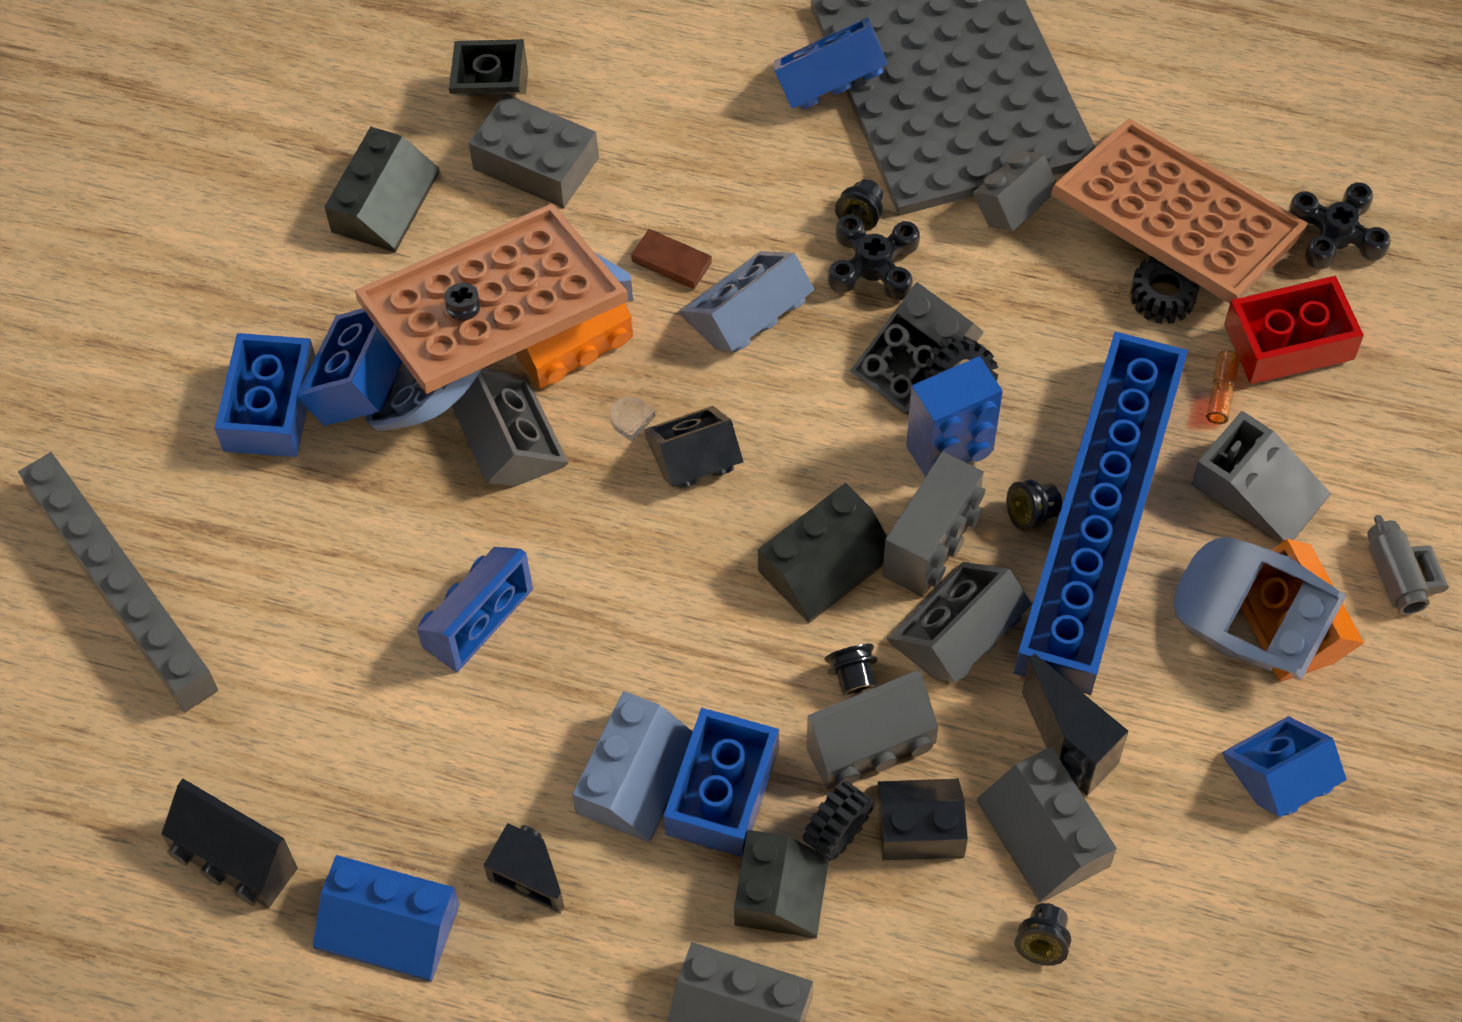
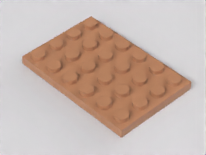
M1130 118L1054 184L1051 196L1229 304L1231 300L1243 297L1305 234L1309 225L1304 220Z
M553 203L355 290L358 303L426 394L628 302L627 290ZM457 283H469L477 288L480 311L475 317L459 321L452 319L448 315L444 295L450 286Z

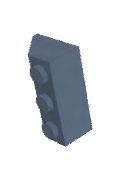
M760 251L680 309L679 313L715 349L737 352L748 346L751 342L750 338L757 332L766 331L778 323L777 318L784 312L795 310L803 305L806 301L805 297L815 289L795 253Z
M623 691L572 794L576 814L650 843L668 805L693 731L661 705Z

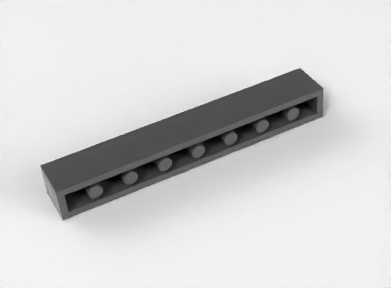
M50 452L19 470L18 473L33 500L182 710L187 712L218 692L219 690L209 669L54 454Z

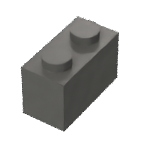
M1020 150L1012 154L1008 158V162L999 170L988 175L984 183L973 193L988 227L1014 231L1051 197L1056 180L1045 154Z

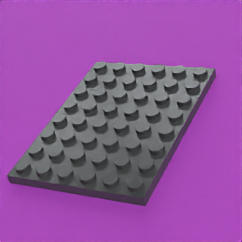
M811 0V9L823 38L869 17L888 63V65L882 67L884 72L869 80H864L862 76L851 81V87L846 90V93L898 216L973 197V192L984 183L985 178L999 170L1008 162V158L1012 154L1020 150L1045 154L1053 175L1069 172L1096 148L1026 0Z

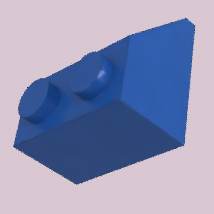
M1290 716L1222 752L1225 761L1256 804L1279 818L1296 812L1301 805L1315 797L1327 795L1333 790V787L1347 780L1334 739Z

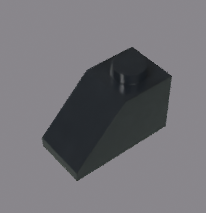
M507 823L484 863L487 879L561 914L564 908L562 893L542 835L529 826L521 825L518 828Z

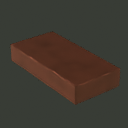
M651 229L647 230L631 254L632 262L693 289L697 287L712 264L711 255Z

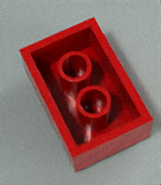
M1336 275L1233 299L1230 302L1224 322L1225 329L1250 385L1355 360L1364 336Z

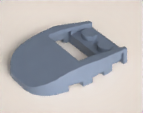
M404 364L398 370V376L391 385L385 398V405L376 414L366 415V422L376 431L408 427L433 419L458 401L482 369L426 394Z
M1222 537L1205 544L1191 559L1176 588L1174 607L1180 621L1187 630L1217 648L1221 654L1232 659L1237 658L1252 663L1256 667L1269 671L1273 667L1289 672L1293 678L1302 680L1346 595L1288 556L1238 539ZM1264 563L1303 581L1267 651L1227 633Z

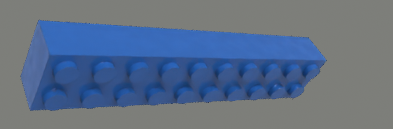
M1114 331L1019 648L1014 674L1025 677L1029 658L1035 653L1082 693L1092 695L1188 350Z

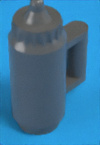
M1376 515L1374 517L1375 525L1367 532L1368 547L1392 607L1397 608L1401 615H1411L1420 612L1430 604L1428 599L1430 594L1442 593L1449 588L1434 550L1429 545L1411 547L1406 533L1401 530L1400 525L1396 521H1384L1381 515ZM1417 559H1420L1429 582L1425 581Z

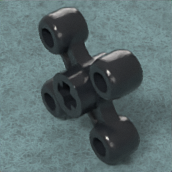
M1362 182L1351 184L1346 188L1342 202L1334 203L1329 208L1322 206L1316 195L1311 192L1302 191L1293 196L1288 211L1305 222L1314 224L1320 230V236L1313 238L1309 242L1305 252V259L1310 267L1317 270L1328 268L1334 260L1336 249L1346 248L1349 244L1357 246L1362 256L1371 261L1380 260L1387 254L1391 243L1388 232L1380 227L1366 228L1358 221L1359 216L1369 210L1373 200V192L1367 184Z
M853 214L842 216L836 224V239L843 247L852 248L856 254L851 260H838L831 264L828 270V284L830 288L836 293H847L854 288L856 281L863 277L870 281L881 280L884 284V291L890 299L895 301L903 300L913 287V278L907 269L895 266L893 258L898 254L909 255L917 250L920 243L918 227L912 222L902 221L894 226L892 233L886 238L880 234L867 235L864 230V223L858 216Z

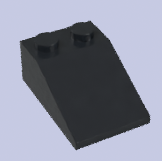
M1034 653L1028 661L1022 690L1023 697L1046 748L1052 747L1078 789L1088 796L1119 764L1129 731Z

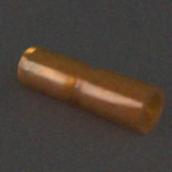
M1221 351L1217 356L1213 377L1214 386L1211 389L1206 419L1214 424H1225L1229 420L1234 394L1233 388L1236 383L1240 356L1233 351Z

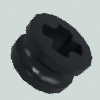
M457 283L446 290L444 295L446 311L452 319L459 321L469 320L479 313V293L475 286L469 283Z

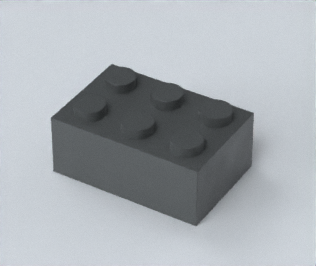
M508 94L502 96L469 142L474 170L562 208H565L599 159L597 134L595 131Z
M942 451L886 538L882 575L884 578L921 597H924L930 586H938L946 570L944 563L949 556L956 557L964 542V537L962 536L967 527L974 528L982 514L983 508L979 505L986 491L982 487L984 471Z

